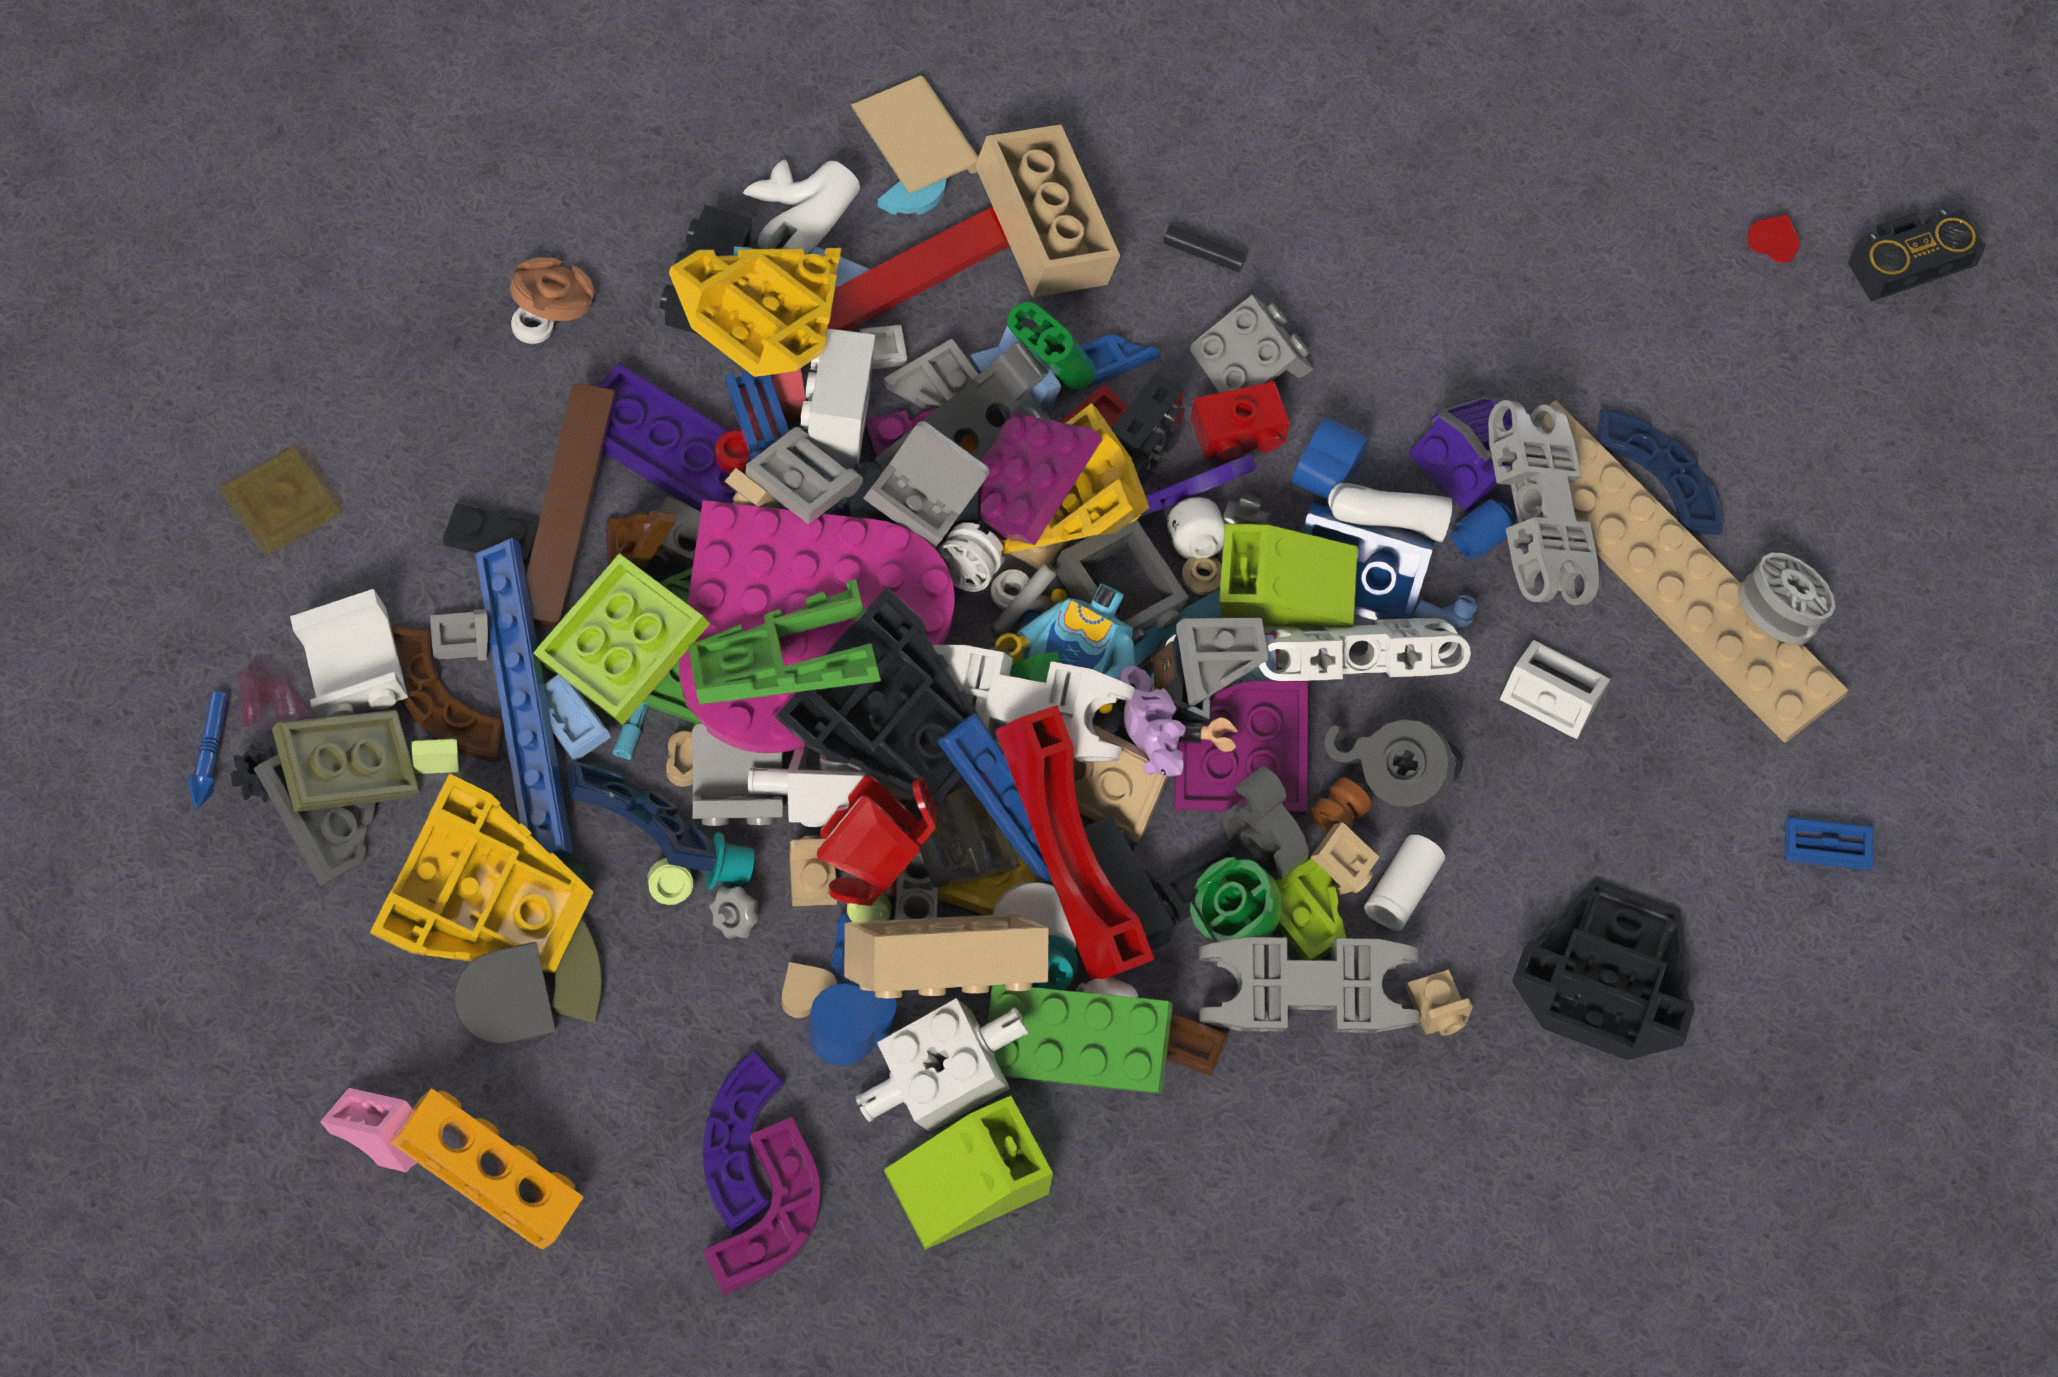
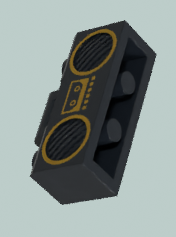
M1963 209L1947 213L1945 210L1938 211L1926 220L1925 225L1918 214L1913 212L1878 224L1877 233L1879 237L1871 234L1860 239L1855 245L1848 265L1869 300L1873 302L1977 266L1986 244Z

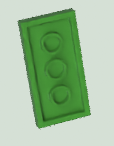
M1004 984L992 985L988 1023L1008 1013L1015 1007L1025 1021L1022 1024H1026L1029 1029V1034L1026 1036L1023 1035L994 1051L995 1059L1005 1078L1162 1094L1173 1007L1172 1002L1034 987L1026 991L1006 990Z

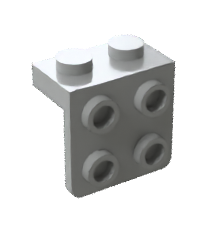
M1253 295L1202 334L1190 347L1191 353L1219 393L1271 382L1285 370L1297 378H1301L1313 370L1305 358L1310 353L1305 344L1296 334L1289 336L1283 325L1287 323V319L1274 303L1267 306Z
M920 421L863 499L900 526L915 532L932 547L936 548L989 475V469L930 424Z
M701 722L695 724L692 729L693 819L702 818V824L708 826L729 824V818H747V824L769 825L774 823L775 817H783L782 795H749L748 793L750 766L782 769V752L755 753L734 748L709 734Z

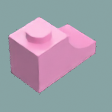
M348 1088L320 1121L331 1135L340 1137L355 1145L371 1157L378 1166L407 1173L417 1163L389 1143L412 1110L406 1100Z

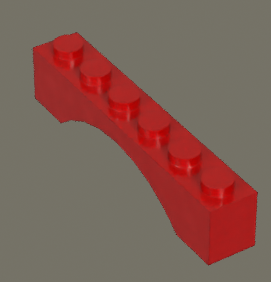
M1058 705L1022 716L996 729V735L1090 981L1094 979L1103 980L1155 960L1139 917L1123 902L1111 886L1088 842L1075 794L1073 774L1074 747Z

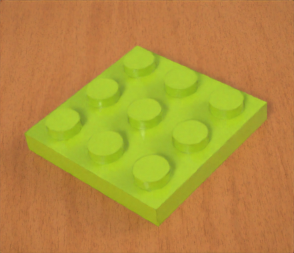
M618 554L533 654L623 725L689 649L688 645L693 644L710 623L703 615L621 554Z

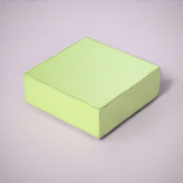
M437 739L416 740L412 742L414 774L459 772L457 740Z

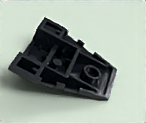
M885 588L823 655L872 644L881 681L791 693L775 715V718L807 747L861 772L872 775L914 795L913 780L922 778L937 805L962 776L937 741L967 716L974 713L978 717L979 715L964 690L960 692L948 672L947 667L949 665L942 654L938 655L925 631L927 628L921 618L890 589Z
M1597 878L1567 906L1566 911L1557 920L1553 919L1546 926L1544 932L1535 941L1531 940L1524 946L1512 979L1515 988L1543 1029L1625 1060L1684 1046L1695 1012L1694 1000H1690L1688 990L1690 973L1689 969H1685L1683 955L1686 947L1680 909ZM1595 891H1599L1601 893L1610 895L1612 897L1618 898L1620 900L1626 901L1628 903L1634 904L1644 909L1669 917L1672 920H1666L1664 918L1655 916L1653 914L1628 906L1626 904L1620 903L1610 898L1601 896L1600 893H1597Z

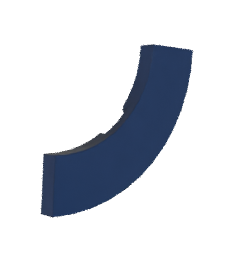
M1600 409L1598 415V442L1608 452L1629 458L1652 473L1669 493L1677 512L1678 522L1688 532L1721 535L1723 531L1722 513L1713 484L1708 482L1698 467L1697 459L1676 439L1670 440L1662 433L1651 428L1652 424L1621 412Z
M570 761L566 776L571 799L608 809L639 826L660 846L669 865L712 872L716 857L709 841L696 824H691L690 826L677 814L679 808L652 789L644 793L623 783L625 780L623 775L589 764Z

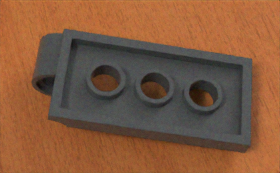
M1020 340L978 374L969 385L923 421L930 424L953 442L954 436L958 433L970 434L976 442V448L974 451L969 452V454L980 461L989 452L1002 428L994 427L988 423L986 410L996 407L1002 409L1006 413L1008 420L1013 413L1051 420L1028 393L1048 375V372ZM913 429L878 455L872 463L879 464L880 469H886Z

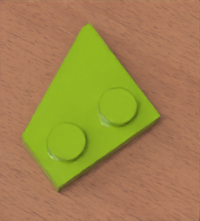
M1311 858L1283 879L1276 880L1282 895V914L1277 929L1287 938L1288 943L1302 960L1319 961L1331 953V943L1336 938H1346L1343 920L1339 916L1337 909L1339 901L1336 887L1332 885L1331 876Z

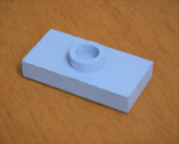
M556 675L544 684L552 733L573 761H577L611 738L608 730L574 686L559 675Z

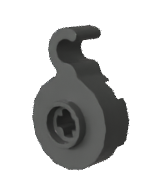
M1406 719L1387 723L1372 736L1359 738L1353 749L1349 752H1345L1342 747V741L1347 735L1345 728L1333 725L1325 735L1324 744L1329 756L1345 764L1355 765L1362 763L1366 783L1377 797L1390 805L1411 809L1429 805L1437 798L1445 795L1454 780L1456 761L1455 757L1452 756L1450 745L1442 732L1426 723ZM1413 752L1415 755L1412 760L1418 761V767L1416 771L1408 770L1405 776L1402 773L1403 768L1400 767V762L1402 758H1407L1409 753Z
M1262 766L1235 787L1236 791L1243 795L1244 798L1223 814V826L1229 841L1237 837L1241 846L1249 853L1244 858L1245 860L1255 861L1274 880L1277 877L1281 880L1308 859L1309 849L1297 822L1282 804L1286 799L1285 788L1270 769Z

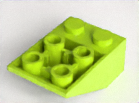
M1225 524L1219 599L1222 617L1262 618L1263 625L1354 627L1358 547L1271 525Z
M1012 1096L970 1113L884 1169V1173L925 1250L1049 1195L1053 1177L1051 1168Z

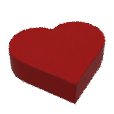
M1788 215L1753 223L1746 237L1747 244L1752 250L1758 253H1767L1771 259L1780 263L1793 261L1800 247L1799 239Z

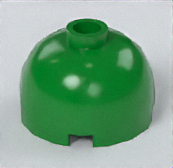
M1234 857L1225 858L1211 865L1198 878L1194 887L1198 890L1195 904L1192 902L1190 904V913L1194 925L1206 938L1214 943L1245 937H1269L1276 930L1281 919L1282 895L1279 886L1274 878L1255 861L1249 859L1237 860Z

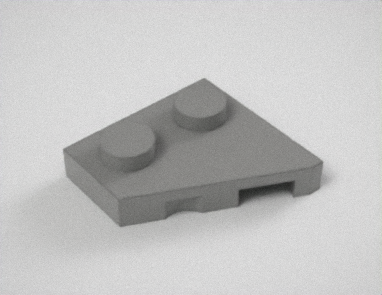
M951 338L884 377V385L891 392L928 411L941 407L969 385L978 373ZM989 408L986 410V415L997 408Z
M1262 618L1182 619L1176 624L1189 705L1198 704L1269 660Z

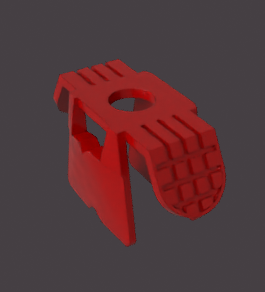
M868 774L863 776L848 794V806L837 808L823 825L820 834L826 840L817 850L818 859L858 877H843L832 880L828 886V894L833 899L844 903L872 906L883 891H886L919 852L921 845L936 828L938 813L935 801L922 778L913 780L912 783L915 799L923 815L921 820H918L877 779ZM897 822L911 828L910 832L907 833Z

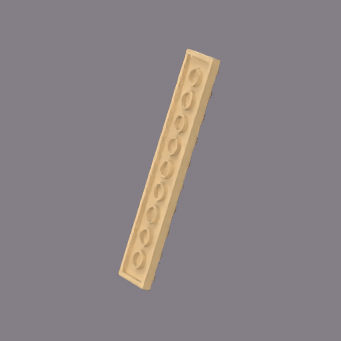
M1556 400L1550 404L1559 407L1565 413L1574 438L1581 478L1569 482L1576 521L1590 522L1596 554L1784 743L1788 742L1846 697L1848 689L1805 646L1787 644L1761 630L1747 616L1739 601L1738 589L1741 583ZM1549 413L1543 419L1545 434H1548L1553 426V419ZM1559 458L1562 461H1569L1568 459Z

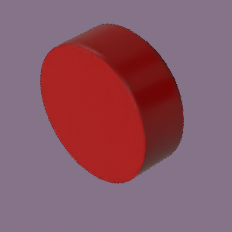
M731 430L725 432L718 438L715 445L716 463L722 470L730 474L735 468L742 473L746 471L747 459L751 453L748 452L742 431Z

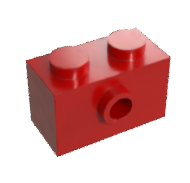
M1274 381L1194 398L1190 417L1205 461L1218 458L1220 461H1230L1237 458L1242 452L1256 449L1262 453L1271 452L1286 442L1290 424Z

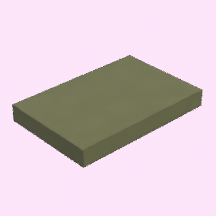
M397 710L278 722L272 727L294 812L401 800L415 797L420 793Z

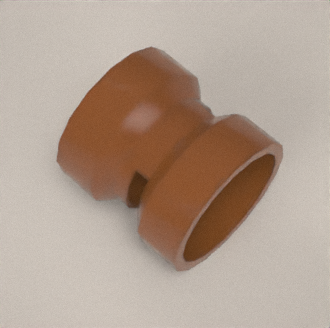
M1340 778L1331 786L1329 796L1320 799L1311 808L1310 814L1314 823L1327 833L1334 824L1343 822L1352 830L1353 821L1363 818L1371 809L1372 803L1367 793L1359 785L1347 778Z

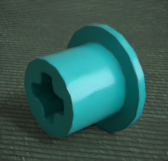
M716 833L711 842L716 861L712 872H705V888L712 890L716 882L747 887L754 866V849L725 843L723 833Z
M1048 935V982L1032 983V987L1065 990L1070 985L1077 971L1078 961L1073 946L1064 938Z

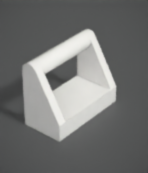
M1533 640L1515 665L1500 700L1577 739L1611 679ZM1533 659L1592 688V692L1589 694L1532 665Z

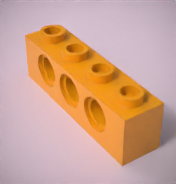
M431 1088L418 1100L389 1143L531 1244L543 1250L554 1243L584 1198V1196L575 1191V1184L566 1176L558 1172H552L551 1174L537 1164V1157L525 1147L520 1145H514L513 1147L499 1137V1130L489 1121L482 1118L474 1119L461 1109V1103L454 1096L445 1091L436 1092ZM443 1129H450L459 1136V1149L450 1148L444 1143L442 1138ZM481 1156H488L496 1162L498 1166L497 1176H490L483 1171L480 1164ZM520 1183H526L534 1189L536 1194L535 1203H528L521 1198L519 1194Z

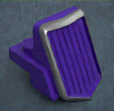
M1487 397L1472 398L1471 400L1455 404L1453 407L1438 411L1430 419L1435 425L1407 453L1466 512L1472 510L1497 485L1489 445L1488 422L1490 413L1498 402ZM1510 409L1506 410L1503 416V426L1507 431L1512 428V413ZM1502 463L1503 466H1512V464Z

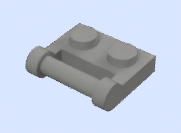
M799 427L790 430L746 464L747 477L766 490L808 525L843 497H850L855 494L863 481V477L852 468L846 470L811 443L809 435ZM799 454L800 456H802L810 464H812L819 471H821L828 478H830L832 482L830 483L829 481H827L824 477L818 474L815 470H813L811 467H809L806 463H804L795 455Z

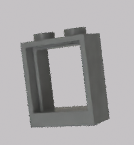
M1137 520L1127 524L1117 533L1090 536L1061 551L1053 567L1073 599L1091 604L1098 588L1086 572V569L1128 547L1163 599L1123 621V623L1133 628L1131 639L1134 646L1144 640L1147 636L1146 631L1156 625L1163 630L1177 622L1182 617L1181 610L1189 598Z

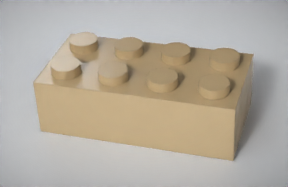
M1062 125L986 136L975 167L1032 297L1108 285L1120 254Z
M1018 914L845 923L844 977L859 984L861 990L875 992V997L900 998L902 997V990L917 989L920 995L940 996L946 994V988L962 987V992L986 993L989 992V985L1005 984L1006 990H1031L1032 983L1048 982L1049 927Z

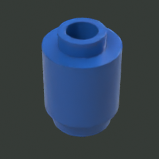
M1487 500L1458 521L1456 529L1451 532L1450 537L1453 544L1467 559L1471 560L1477 555L1483 557L1507 539L1505 528L1513 526L1515 518L1511 510L1504 503Z

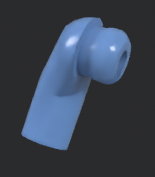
M1468 595L1459 596L1455 604L1443 609L1420 599L1412 618L1443 619L1450 623L1455 630L1470 625L1474 621L1478 604L1474 598ZM1437 628V629H1436V630H1439V631H1447L1446 629H1443V628Z

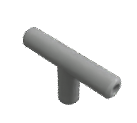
M1043 564L993 623V629L1001 636L1007 634L1027 610L1044 613L1055 606L1051 601V597L1040 595L1057 575L1056 570L1051 565Z

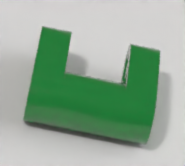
M1023 302L1012 308L1007 320L1009 330L1018 341L1021 340L1034 355L1052 370L1059 383L1071 391H1080L1092 384L1096 375L1095 365L1066 328L1033 302ZM1024 318L1033 319L1037 326L1032 330L1028 327H1023L1021 322Z

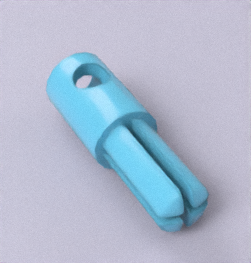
M644 703L636 709L626 721V724L622 726L613 749L614 756L628 760L632 758L641 734L640 728L648 710V706Z

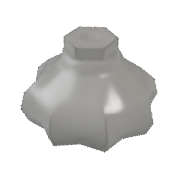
M741 886L735 888L720 887L716 898L709 904L713 915L712 925L720 929L727 939L735 937L747 939L751 935L754 925L759 921L757 914L758 901L748 895Z

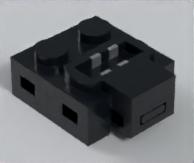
M1158 373L1152 376L1111 428L1130 455L1142 484L1157 469L1161 462L1163 451L1170 452L1178 441L1181 431L1177 429V426L1185 412V408L1181 407L1184 389Z

